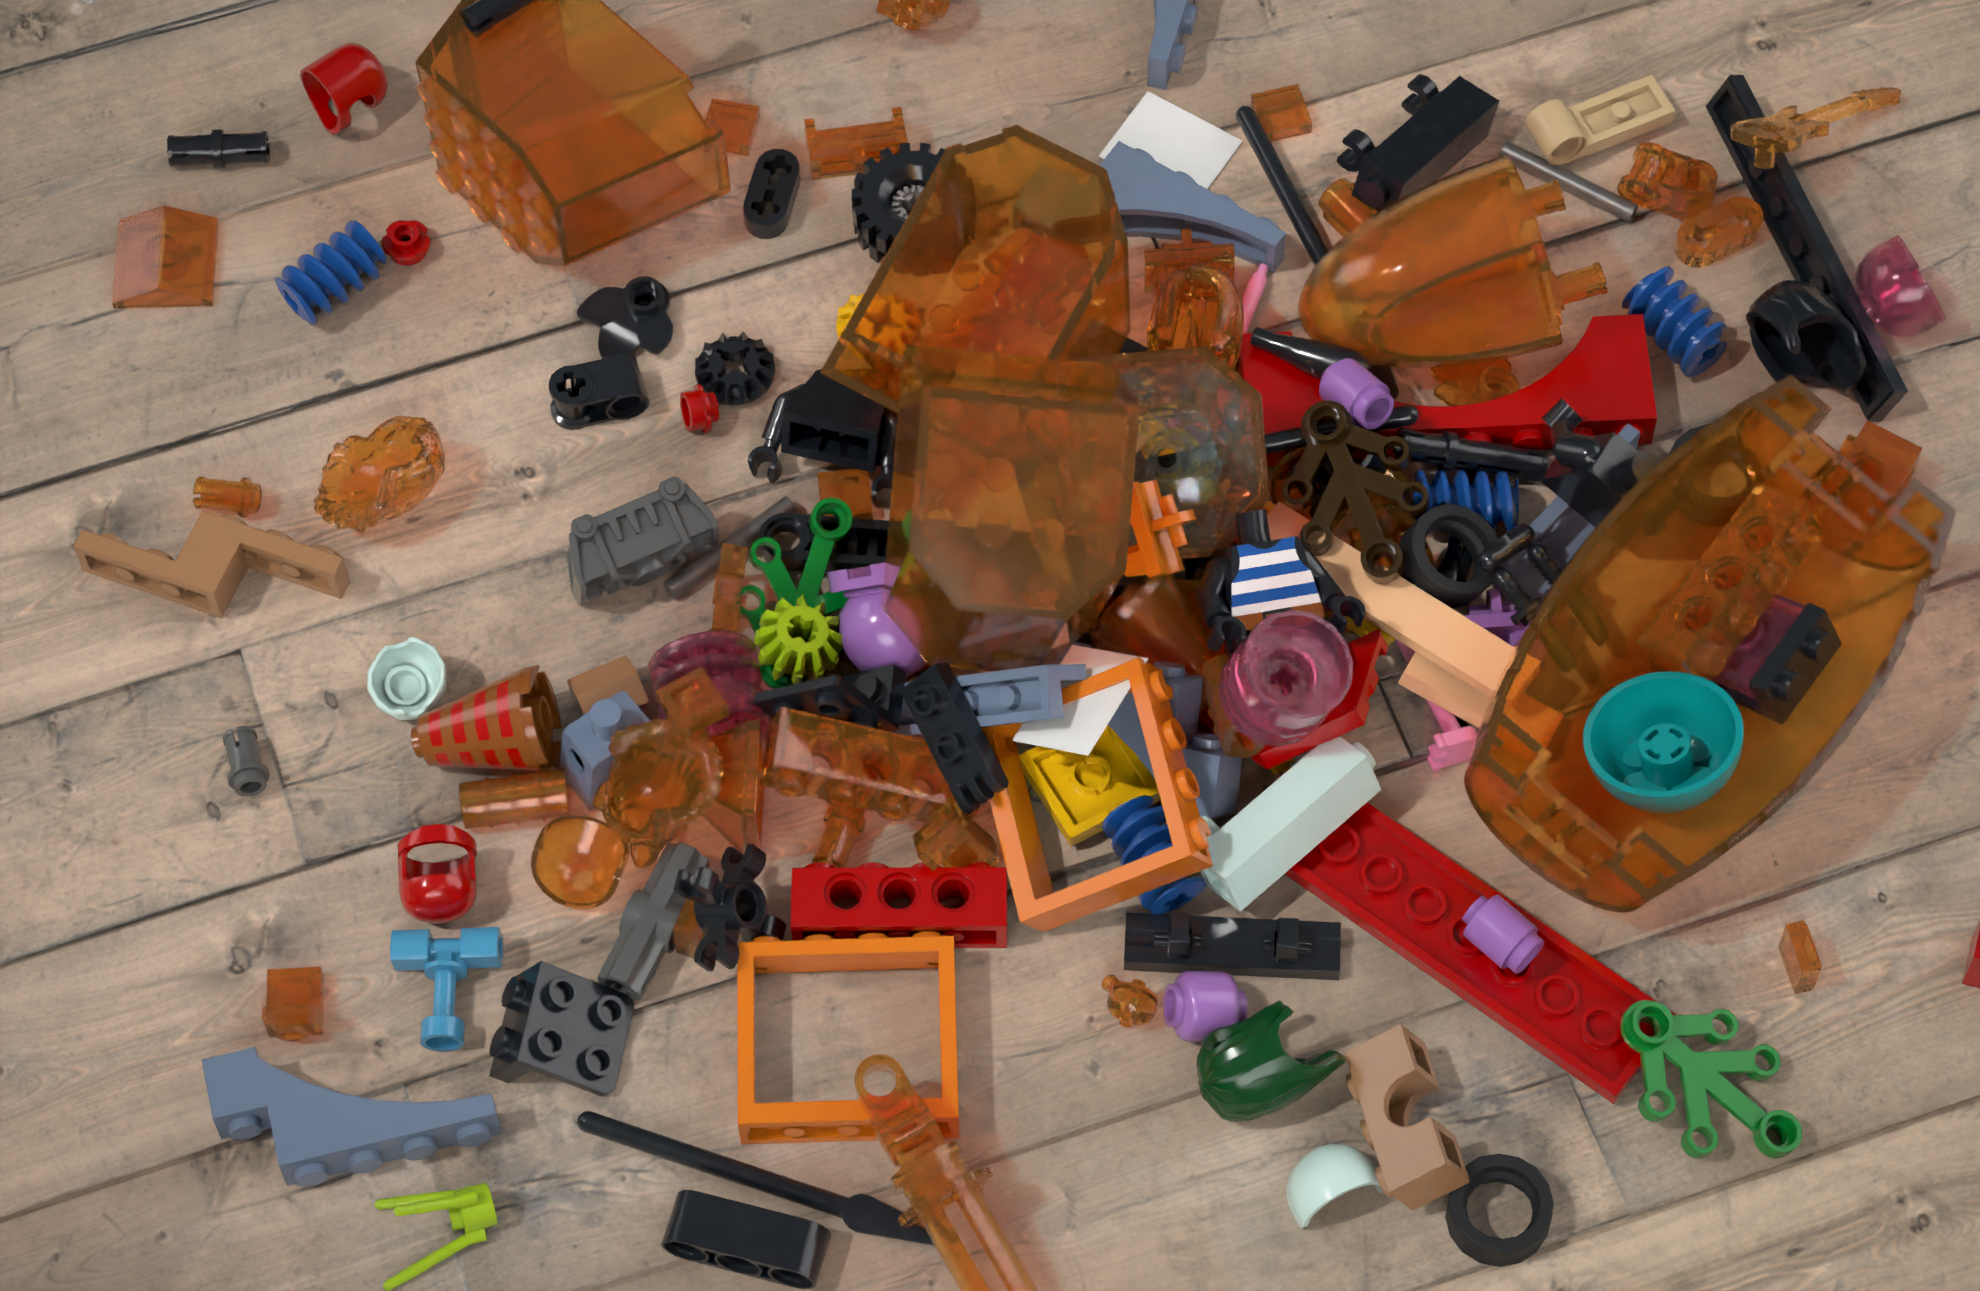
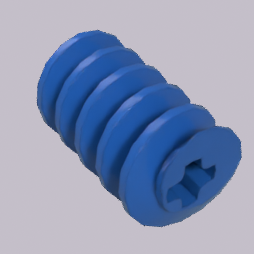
M351 220L345 226V234L342 232L332 233L329 237V245L326 243L315 245L313 249L314 257L309 254L301 255L297 260L298 268L293 265H287L281 272L282 279L276 277L275 283L290 308L313 326L317 323L312 308L317 306L329 315L333 312L328 297L333 295L341 302H347L349 298L344 286L348 283L359 292L364 290L360 274L364 272L373 280H378L380 274L376 263L378 261L386 263V257L371 233L358 221Z
M1665 266L1655 273L1647 275L1632 287L1622 302V308L1629 309V315L1643 314L1646 335L1655 337L1654 342L1661 350H1668L1667 356L1673 363L1681 364L1680 369L1686 377H1694L1709 369L1725 352L1727 343L1722 342L1720 338L1727 327L1723 321H1718L1707 327L1706 325L1713 316V311L1706 307L1694 313V310L1699 305L1700 297L1697 294H1690L1681 299L1687 289V284L1684 280H1678L1668 285L1673 278L1674 270L1670 266Z
M1423 470L1415 471L1413 481L1422 483L1430 497V505L1427 511L1431 507L1454 504L1468 507L1483 516L1494 530H1496L1498 522H1504L1507 532L1517 526L1519 513L1518 478H1516L1514 485L1511 486L1508 474L1505 471H1500L1497 473L1493 486H1491L1486 472L1478 471L1473 484L1470 485L1465 471L1459 470L1456 472L1452 485H1449L1444 470H1438L1434 475L1431 485H1429L1425 472ZM1412 492V506L1422 501L1423 495L1421 493ZM1412 516V524H1413L1420 516Z
M1143 795L1123 803L1110 812L1103 821L1102 829L1107 838L1112 839L1111 846L1115 854L1121 857L1120 863L1122 866L1173 846L1167 824L1162 825L1166 821L1163 807L1150 808L1154 801L1152 796ZM1189 875L1140 894L1139 900L1143 908L1150 910L1151 914H1166L1188 904L1193 898L1204 891L1207 884L1203 877L1189 878L1191 876Z

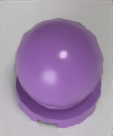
M931 556L827 572L830 593L844 591L843 597L848 598L838 615V633L843 635L842 644L847 659L859 670L866 671L895 664L906 672V677L917 673L929 661L939 645L941 619L934 600L920 588L923 584L921 578L934 576Z

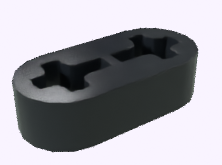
M784 149L766 151L758 158L744 200L743 214L747 231L757 238L772 239L778 237L788 226L800 186L799 162L797 157L790 151ZM777 169L786 170V173L780 175L777 186L771 185L770 175H774ZM767 202L773 203L774 213H769L767 219H759L758 215L764 213Z

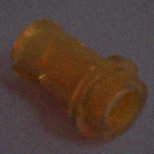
M198 476L193 490V494H201L200 498H193V504L196 509L206 508L237 512L238 516L246 518L249 513L257 514L262 500L261 485L253 483L249 477H243L239 482Z

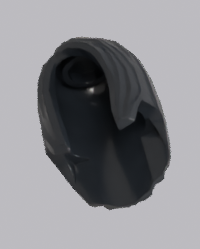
M1796 280L1781 281L1762 293L1749 307L1746 321L1750 326L1752 345L1758 358L1776 382L1778 390L1788 393L1792 387L1791 383L1795 382L1797 384L1827 386L1845 393L1851 387L1857 386L1863 378L1866 359L1861 349L1862 345L1858 341V333L1854 326L1845 318L1833 299L1818 286Z

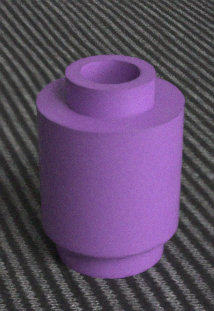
M1351 358L1339 360L1331 364L1321 377L1319 386L1321 399L1342 404L1350 413L1353 425L1366 429H1375L1381 426L1391 415L1394 400L1390 395L1389 388L1356 360Z
M1498 894L1489 900L1481 896L1469 907L1462 918V921L1467 924L1463 936L1501 969L1508 967L1515 974L1520 973L1532 962L1545 942L1537 935L1538 928Z

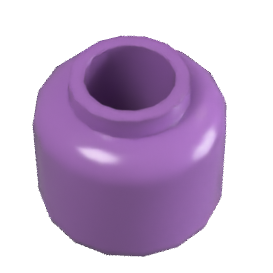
M1184 971L1176 978L1175 983L1169 984L1165 990L1163 1000L1165 1023L1168 1027L1174 1028L1176 1035L1182 1040L1202 1042L1204 1037L1213 1030L1246 1019V994L1244 991H1238L1233 977L1226 972Z

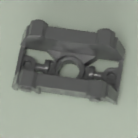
M674 476L660 482L658 490L596 517L585 514L573 519L570 528L571 533H569V551H567L571 592L577 604L581 605L587 600L593 601L600 598L605 591L610 595L630 585L640 586L654 581L668 573L673 567L688 561L687 555L693 552L704 553L711 550L717 545L719 539V526L713 512L687 483L684 484L680 478Z

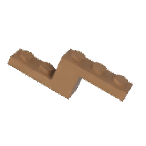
M202 510L176 561L161 550L149 548L145 551L130 546L122 538L106 532L98 535L82 529L73 546L84 572L219 618L223 617L248 568L342 599L350 583L343 557H340L334 550L323 545L310 547L295 542L287 534L275 529H269L265 532L248 526L240 518L226 513L218 516Z

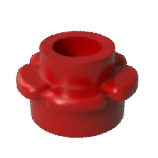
M398 220L387 227V235L382 238L381 245L383 251L395 263L402 266H411L425 258L431 240L426 235L428 232L426 226L417 220ZM405 237L410 238L408 241H401Z
M695 384L694 390L681 392L680 410L687 431L702 430L703 433L710 432L712 422L719 421V407L715 394L713 392H704V388L700 384Z

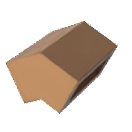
M627 655L567 680L574 704L581 716L589 712L592 705L598 700L608 699L619 691L625 690L638 707L649 702L638 673Z

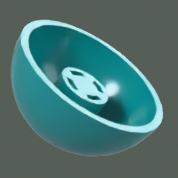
M1671 671L1640 675L1612 688L1592 708L1583 731L1585 755L1599 783L1612 796L1624 804L1645 812L1660 814L1692 809L1716 795L1732 777L1739 763L1744 742V725L1740 710L1732 697L1724 689L1703 677Z

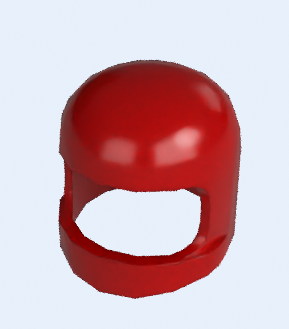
M348 43L333 49L301 69L300 73L303 87L326 131L332 135L341 132L351 125L350 108L355 102L360 100L365 106L374 108L383 101L388 88L386 72L379 59L368 48L357 43ZM331 98L337 110V117L328 107V102Z
M446 824L422 826L403 837L399 841L397 849L399 894L405 911L416 920L433 924L448 923L465 916L474 905L477 894L476 840L468 832L456 826ZM437 843L457 845L465 848L468 854L459 859L436 863L420 862L407 857L410 850L415 847Z

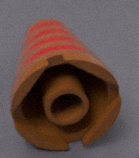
M539 665L525 667L420 715L417 726L411 729V741L416 756L418 758L424 757L429 766L542 771L559 768L561 741L553 742V730L562 728L556 697L545 671L538 672Z

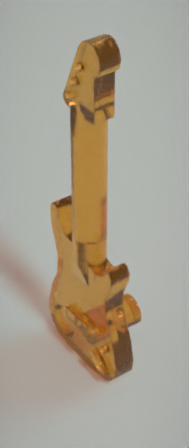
M1880 87L1878 89L1871 88L1870 90L1853 91L1852 95L1802 113H1797V106H1788L1775 115L1733 123L1731 125L1730 138L1755 148V167L1763 169L1774 167L1775 152H1791L1799 148L1806 140L1829 135L1830 123L1866 110L1873 111L1887 105L1899 104L1901 90L1893 87Z

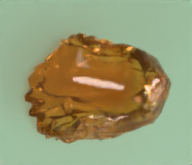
M398 415L381 423L368 437L359 435L348 436L343 443L338 442L334 444L333 451L328 455L327 463L322 468L323 477L318 488L319 494L314 499L316 514L322 516L324 523H335L337 529L345 530L350 528L358 533H364L367 526L375 527L380 519H394L413 509L429 496L445 471V453L441 438L433 423L423 417Z

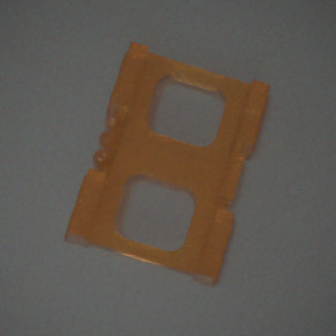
M722 543L719 570L715 576L712 600L714 610L712 626L709 628L706 661L731 663L734 636H737L741 604H736V602L740 601V596L737 594L741 593V579L745 575L748 547Z

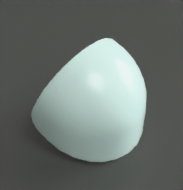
M1327 1144L1305 1154L1293 1167L1286 1187L1287 1201L1298 1225L1301 1228L1307 1227L1310 1219L1319 1209L1338 1196L1353 1189L1375 1185L1376 1189L1382 1193L1383 1191L1375 1175L1377 1165L1364 1152L1345 1144Z

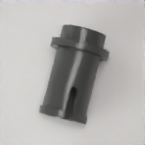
M238 726L236 730L239 741L235 742L234 733L231 729L224 733L222 738L224 746H226L231 769L227 780L229 786L235 789L238 795L253 796L265 790L270 774L268 767L261 762L255 729L249 726Z

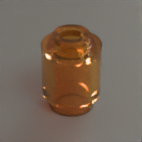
M1347 178L1335 181L1324 191L1319 199L1318 206L1323 210V218L1355 250L1359 251L1365 248L1374 249L1378 247L1390 233L1389 224L1391 220L1351 195L1355 182L1351 183Z

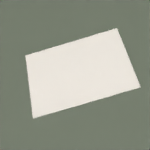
M1147 91L1100 153L1099 157L1105 159L1117 142L1120 141L1133 149L1139 148L1148 152L1155 161L1175 172L1181 171L1188 174L1197 184L1208 189L1243 140Z
M1072 645L1060 664H1086V675L1089 678L1139 656ZM1139 657L1144 660V664L1148 660V658ZM1129 680L1063 705L1064 718L1023 723L1012 741L1089 756L1131 688ZM1079 681L1061 683V689Z

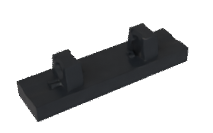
M1126 913L1124 970L1168 973L1222 971L1233 976L1339 980L1341 922L1299 921L1298 918H1278L1276 920L1191 916L1190 913H1169V915ZM1190 934H1191V951L1189 952V949H1190ZM1275 938H1277L1276 956H1274Z

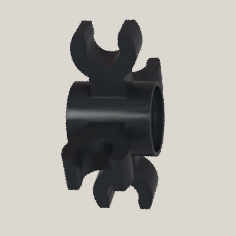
M747 844L745 855L732 846L726 848L721 859V867L724 871L721 882L717 873L704 866L699 867L697 877L684 869L678 871L674 891L685 899L695 901L694 914L700 928L707 933L695 950L694 962L708 972L714 970L716 961L728 969H734L740 955V949L737 945L739 933L742 934V939L745 942H750L753 938L760 936H772L781 941L783 940L787 925L778 917L766 914L767 903L764 892L754 882V879L759 876L766 863V853L754 844Z

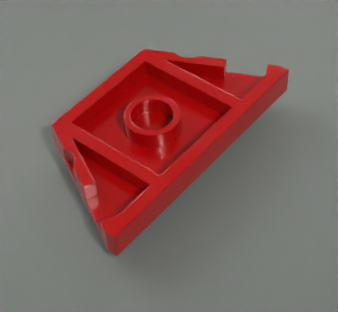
M1377 629L1339 647L1343 657V673L1254 687L1199 712L1198 721L1205 733H1216L1224 737L1228 746L1242 748L1243 754H1249L1254 762L1266 769H1270L1315 748L1317 745L1333 740L1365 725L1370 709L1368 701L1375 692L1379 680L1374 667L1378 656L1387 654V643L1380 630Z

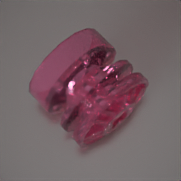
M1288 610L1271 614L1253 628L1244 642L1232 653L1221 672L1219 695L1226 716L1239 732L1257 743L1279 747L1300 742L1314 732L1324 722L1326 717L1339 706L1352 685L1353 660L1348 644L1331 623L1314 613Z
M705 631L689 634L667 643L653 654L648 666L655 702L660 706L658 717L664 747L669 755L675 759L691 763L716 762L750 752L766 741L772 732L771 718L762 709L753 705L755 693L763 692L764 690L760 687L762 678L754 642L746 635L732 631Z

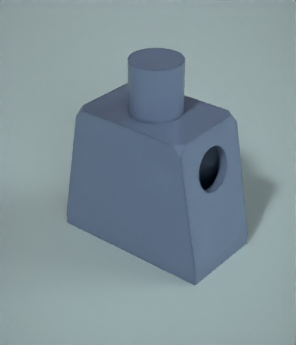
M624 690L619 691L608 699L598 700L592 705L589 712L569 724L563 730L559 773L587 809L591 811L669 759L671 753L654 725Z

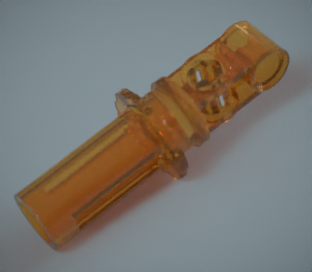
M876 1054L864 1059L855 1072V1092L871 1121V1126L892 1164L898 1168V1171L890 1180L896 1190L901 1189L904 1191L903 1194L908 1199L910 1205L897 1220L901 1228L911 1227L920 1223L918 1227L925 1228L960 1291H991L945 1212L946 1209L957 1203L1007 1291H1038L982 1194L984 1188L980 1187L993 1177L990 1168L984 1167L970 1171L968 1166L965 1165L964 1159L960 1157L963 1149L958 1140L944 1142L942 1132L923 1099L917 1095L898 1061L884 1054ZM885 1071L892 1075L896 1081L892 1092L885 1096L870 1094L865 1089L864 1082L871 1073Z

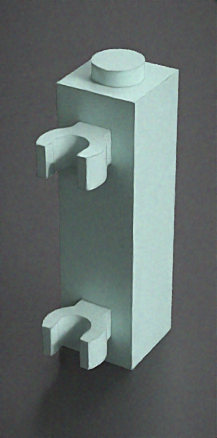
M1339 736L1292 758L1294 761L1289 764L1290 769L1222 828H1219L1206 815L1201 816L1208 824L1212 834L1207 837L1213 866L1200 871L1207 886L1241 912L1381 791L1373 768L1376 766L1375 759L1362 744L1354 742L1351 745Z

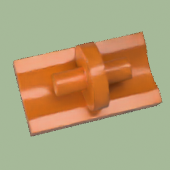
M1157 480L1143 483L1133 482L1121 486L1122 494L1104 504V510L1108 523L1113 530H1120L1130 526L1134 530L1138 544L1120 550L1119 559L1124 575L1126 577L1147 575L1148 578L1184 571L1178 548L1188 545L1183 526L1197 520L1194 510L1178 512L1173 494L1162 497Z

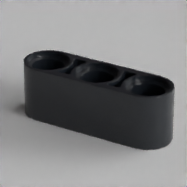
M682 1190L677 1194L661 1246L668 1253L685 1260L793 1288L812 1289L816 1285L831 1233L823 1225L808 1219L699 1191Z

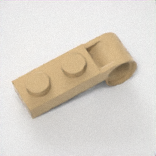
M1651 74L1568 108L1559 99L1544 102L1530 112L1525 120V126L1548 163L1559 166L1672 123L1676 110Z

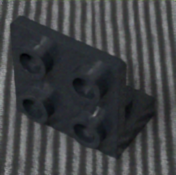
M892 664L844 676L832 675L755 693L753 705L769 715L773 722L786 727L803 739L806 745L818 749H827L834 746L835 743L853 739H872L877 734L899 730L903 696L900 690L905 687L906 672Z

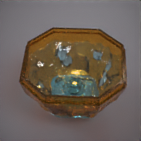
M1206 346L1101 355L1053 411L1061 516L1116 564H1121L1119 559L1120 550L1138 544L1133 527L1113 530L1108 523L1104 510V504L1122 494L1121 486L1133 482L1143 483L1157 480L1162 497L1173 494L1178 512L1194 510L1197 520L1183 526L1188 545L1178 548L1181 559L1212 557L1214 549L1229 547L1238 536L1235 514L1261 510L1269 500L1262 394ZM1167 448L1173 449L1177 455L1176 463L1170 468H1163L1158 462L1160 452Z

